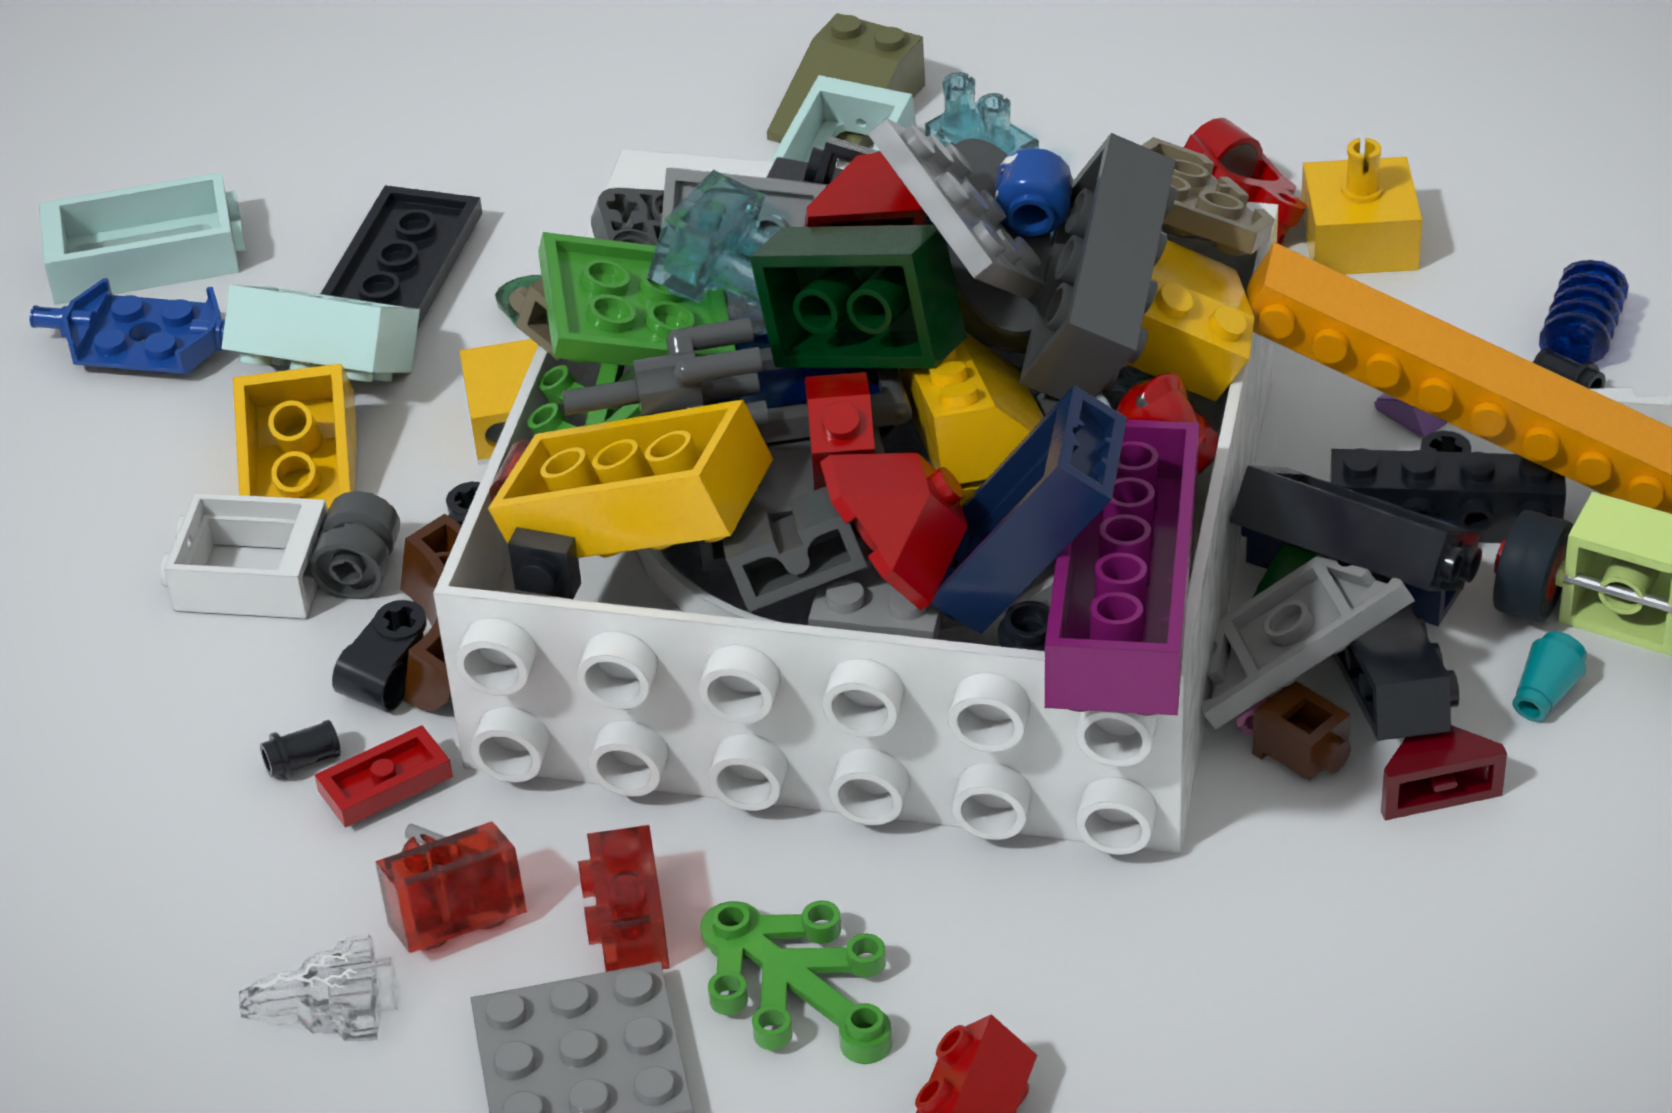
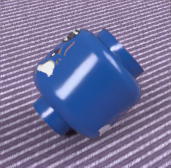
M1034 147L1019 149L1008 155L999 165L994 199L1007 216L1001 222L1006 228L1025 236H1039L1060 228L1066 221L1071 206L1073 178L1069 165L1061 156L1046 149Z

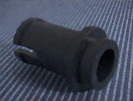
M1543 348L1533 361V363L1588 389H1600L1605 386L1606 379L1604 373L1600 372L1598 365L1590 361L1581 364L1556 353L1555 350L1550 348Z
M329 719L322 721L320 724L281 737L277 732L270 733L269 740L260 743L262 759L270 777L282 775L284 779L291 778V771L332 757L337 758L341 756L339 739Z

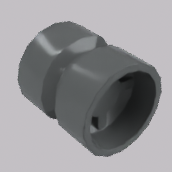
M346 492L336 497L328 509L322 526V533L317 540L310 559V572L315 582L325 591L342 598H366L375 593L382 584L389 563V556L393 551L400 531V518L395 508L385 499L368 492Z

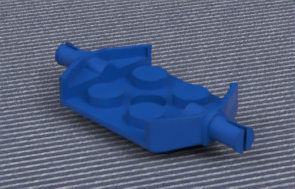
M103 278L71 300L68 306L52 308L34 305L29 316L32 328L60 329L62 338H67L73 365L187 374L214 352L223 350L221 348L225 319L221 317L213 287H207L206 289L208 296L206 303L183 299L143 298L133 295L118 296L112 295L109 279Z

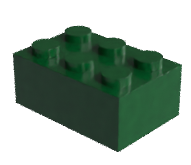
M935 225L782 227L749 256L773 361L777 368H936L967 337L947 241Z

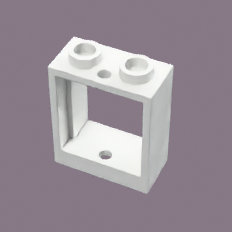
M194 493L186 514L180 515L177 520L175 542L171 552L163 555L160 565L161 584L169 589L173 610L307 619L319 585L315 582L310 572V559L317 540L322 533V526L328 512L326 500ZM213 545L285 548L278 570L206 566Z

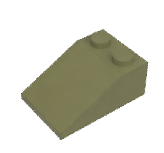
M836 13L812 39L767 130V139L781 143L818 75L912 94L914 98L925 86L923 36L902 31L897 27H887L861 20L853 15ZM849 131L841 132L836 136L838 139L868 148L874 143L868 135ZM839 159V161L850 163L849 161Z

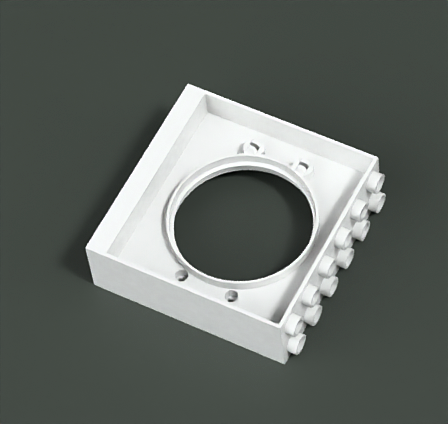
M621 149L604 191L609 188L664 190L666 168H683L767 177L774 161ZM1247 202L1246 206L1252 212H1254V209H1265L1275 219L1269 240L1252 255L1247 253L1243 256H1236L1221 252L1214 247V241L1197 235L1182 237L1170 234L1161 229V232L1167 234V240L1236 269L1246 293L1249 280L1274 242L1277 243L1278 204ZM591 222L584 237L595 238ZM623 222L621 229H625L627 223ZM761 306L728 311L729 320L750 317L754 341L735 344V350L759 347V349L770 348ZM1253 332L1250 360L1216 402L1186 390L1188 401L1195 412L1203 415L1218 434V446L1215 460L1202 473L1197 475L1178 716L1159 714L1144 716L1135 713L1106 711L1075 712L1069 709L1045 708V651L1001 647L998 641V626L1004 618L1006 611L1016 603L1037 601L1050 607L1054 574L1038 586L1018 596L982 635L955 620L941 623L937 639L791 624L763 618L736 608L710 595L685 578L666 560L659 550L651 548L620 552L607 558L598 555L578 558L582 583L573 600L515 590L508 544L490 514L488 507L535 435L527 424L529 417L536 409L550 403L538 387L541 377L553 367L565 365L579 384L585 387L595 386L601 363L597 362L576 363L568 359L558 361L538 345L433 593L463 767L482 770L496 779L507 782H524L533 777L600 784L607 790L624 796H642L652 791L718 798L732 807L748 811L763 810L772 805L840 813L854 822L865 825H881L892 820L961 827L970 834L990 840L1007 839L1020 834L1086 842L1099 851L1116 855L1130 854L1141 849L1181 854L1206 723V717L1201 707L1203 701L1210 699L1213 681L1208 676L1210 659L1217 648V644L1214 641L1217 622L1227 614L1242 536L1241 526L1230 523V519L1247 465L1255 466L1272 379L1273 341ZM987 346L1017 367L1020 374L1022 373L1026 354ZM1125 364L1120 369L1112 389L1108 393L1101 391L1096 396V399L1116 410L1121 399L1133 385L1145 380H1152L1155 376ZM625 366V367H624V371H623V375H624L628 370H630L631 368L628 367V366ZM782 368L757 372L760 394L710 403L712 405L742 399L745 403L766 401L785 393L806 388L805 377L866 372L867 380L877 381L873 368ZM1028 387L1034 399L1042 393ZM557 404L569 420V424L576 427L585 425L586 415L582 413L566 415L564 404ZM620 406V407H618L616 410H614V411H613V414H614L616 411H618L622 406Z

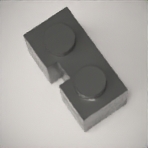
M827 486L790 500L792 515L771 522L767 510H763L740 519L732 535L722 539L726 561L748 612L867 567L854 523L852 521L845 524L831 503Z

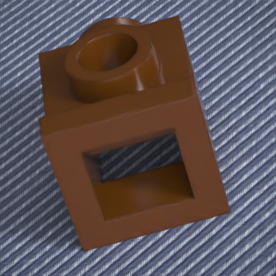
M1295 681L1291 685L1282 688L1254 711L1252 754L1261 760L1268 755L1308 781L1322 770L1329 774H1334L1344 766L1351 752V744L1349 743L1351 714Z

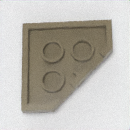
M1155 137L1141 145L1176 160L1171 185L1177 188V194L1169 214L1163 220L1162 229L1164 231L1182 237L1200 236L1214 241L1213 245L1219 251L1236 256H1243L1247 253L1252 255L1269 240L1275 219L1265 209H1254V212H1252L1246 206L1249 195L1231 178L1219 177L1217 180L1212 175L1214 163L1204 154Z

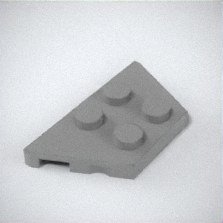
M1317 555L1218 620L1214 638L1217 648L1210 659L1208 676L1214 682L1215 687L1213 698L1202 702L1201 710L1215 730L1220 728L1273 692L1291 685L1301 674L1327 657L1345 650L1352 641L1414 602V598L1401 579L1393 577L1387 584L1375 580L1368 569L1354 565L1341 566L1335 559Z

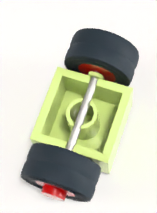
M1591 492L1574 525L1567 520L1549 517L1533 510H1524L1520 513L1507 539L1502 541L1494 563V573L1496 576L1493 588V605L1496 610L1512 616H1519L1532 622L1543 623L1550 616L1561 594L1559 623L1672 656V514L1596 492Z

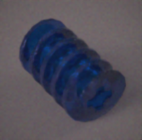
M1596 260L1577 261L1564 268L1563 275L1554 294V300L1545 318L1544 327L1540 332V349H1553L1556 353L1581 364L1589 361L1594 363L1603 359L1610 349V342L1614 337L1615 327L1619 323V317L1624 308V301L1628 296L1629 284L1625 275L1617 267L1604 261Z

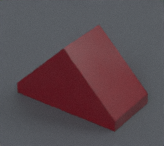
M1451 725L1450 732L1406 737L1384 768L1381 814L1384 820L1502 796L1507 752L1503 744Z

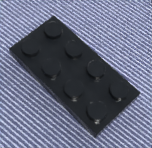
M385 185L320 294L420 309L418 330L483 214L480 197Z

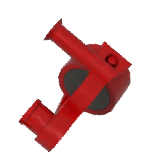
M1216 118L1201 125L1193 134H1190L1183 148L1208 157L1214 163L1212 175L1217 180L1219 177L1231 178L1249 195L1248 202L1278 204L1277 244L1283 246L1290 227H1297L1307 207L1304 202L1293 195L1297 186L1285 178L1264 155L1259 141L1233 122L1225 118Z

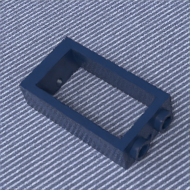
M1073 385L962 505L968 528L930 605L942 611L949 618L961 622L982 635L1112 500L1127 417Z

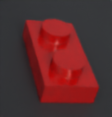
M423 725L315 774L318 792L345 828L453 777L450 759Z

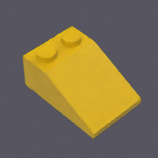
M1167 240L1164 252L1153 268L1151 279L1157 281L1158 287L1154 300L1148 311L1144 314L1141 327L1148 331L1144 349L1135 363L1127 361L1125 364L1155 377L1160 374L1175 373L1182 379L1186 390L1216 402L1250 360L1254 314L1236 269Z
M342 363L233 377L239 495L326 500L328 510L336 497L346 492L355 491L357 428L354 389Z

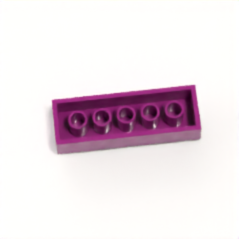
M1126 420L1112 500L1056 557L1045 640V708L1069 709L1075 712L1106 711L1135 713L1144 716L1155 714L1178 716L1197 491L1199 423Z

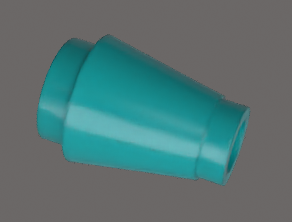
M1551 631L1546 633L1543 638L1537 639L1532 643L1516 696L1512 701L1513 708L1519 715L1530 721H1543L1547 714L1585 675L1587 652L1578 640L1568 634Z

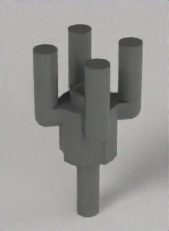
M750 317L671 331L666 340L669 355L633 360L634 379L562 391L566 415L639 403L641 416L700 407L704 406V403L760 394L757 372H762L763 367L759 347L695 357L694 351L753 342L754 337ZM765 400L745 403L757 427L769 425Z

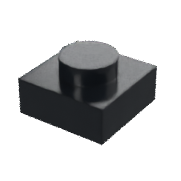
M516 527L508 542L515 590L573 600L582 583L575 537Z

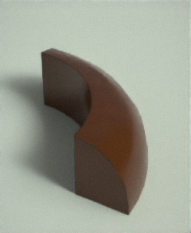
M446 514L441 515L406 537L404 545L400 590L422 606L432 626L429 632L409 649L404 702L420 710H437L452 699L433 593L462 526Z

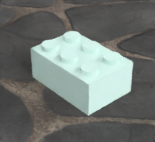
M230 284L221 349L241 352L239 362L263 366H272V364L290 366L289 370L342 363L349 380L392 382L393 373H412L420 309L277 287Z

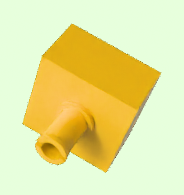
M1360 138L1347 145L1348 160L1303 162L1301 201L1307 207L1302 215V222L1309 257L1344 275L1419 270L1422 216L1407 156L1380 158L1382 147L1379 142L1370 138H1365L1364 156L1360 154Z

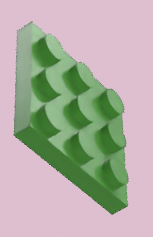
M548 232L542 233L538 254L554 358L568 359L576 363L597 362L633 368V360L669 355L666 340L668 334L675 329L729 321L715 253ZM735 345L694 351L695 357L736 350Z

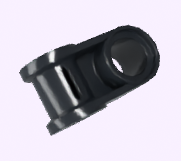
M396 600L383 605L377 610L370 623L355 641L342 651L337 659L332 675L334 691L388 713L394 711L401 704L405 695L409 649L424 637L423 632L427 626L426 613L422 606L414 601Z

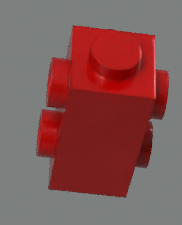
M992 1014L965 1027L963 1025L955 1026L944 1035L936 1048L938 1059L929 1081L922 1087L916 1097V1113H1016L1017 1108L1029 1092L1028 1079L1038 1055Z

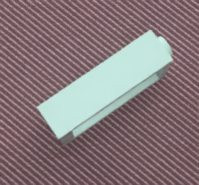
M818 75L771 161L775 162L777 157L809 162L813 147L824 150L825 143L830 136L836 138L839 133L844 131L868 135L871 130L886 118L905 128H908L911 124L917 127L912 94ZM874 144L872 149L880 151Z
M222 172L38 203L44 265L54 305L70 302L103 278L109 279L113 295L239 273L236 252L246 250L236 191H225Z

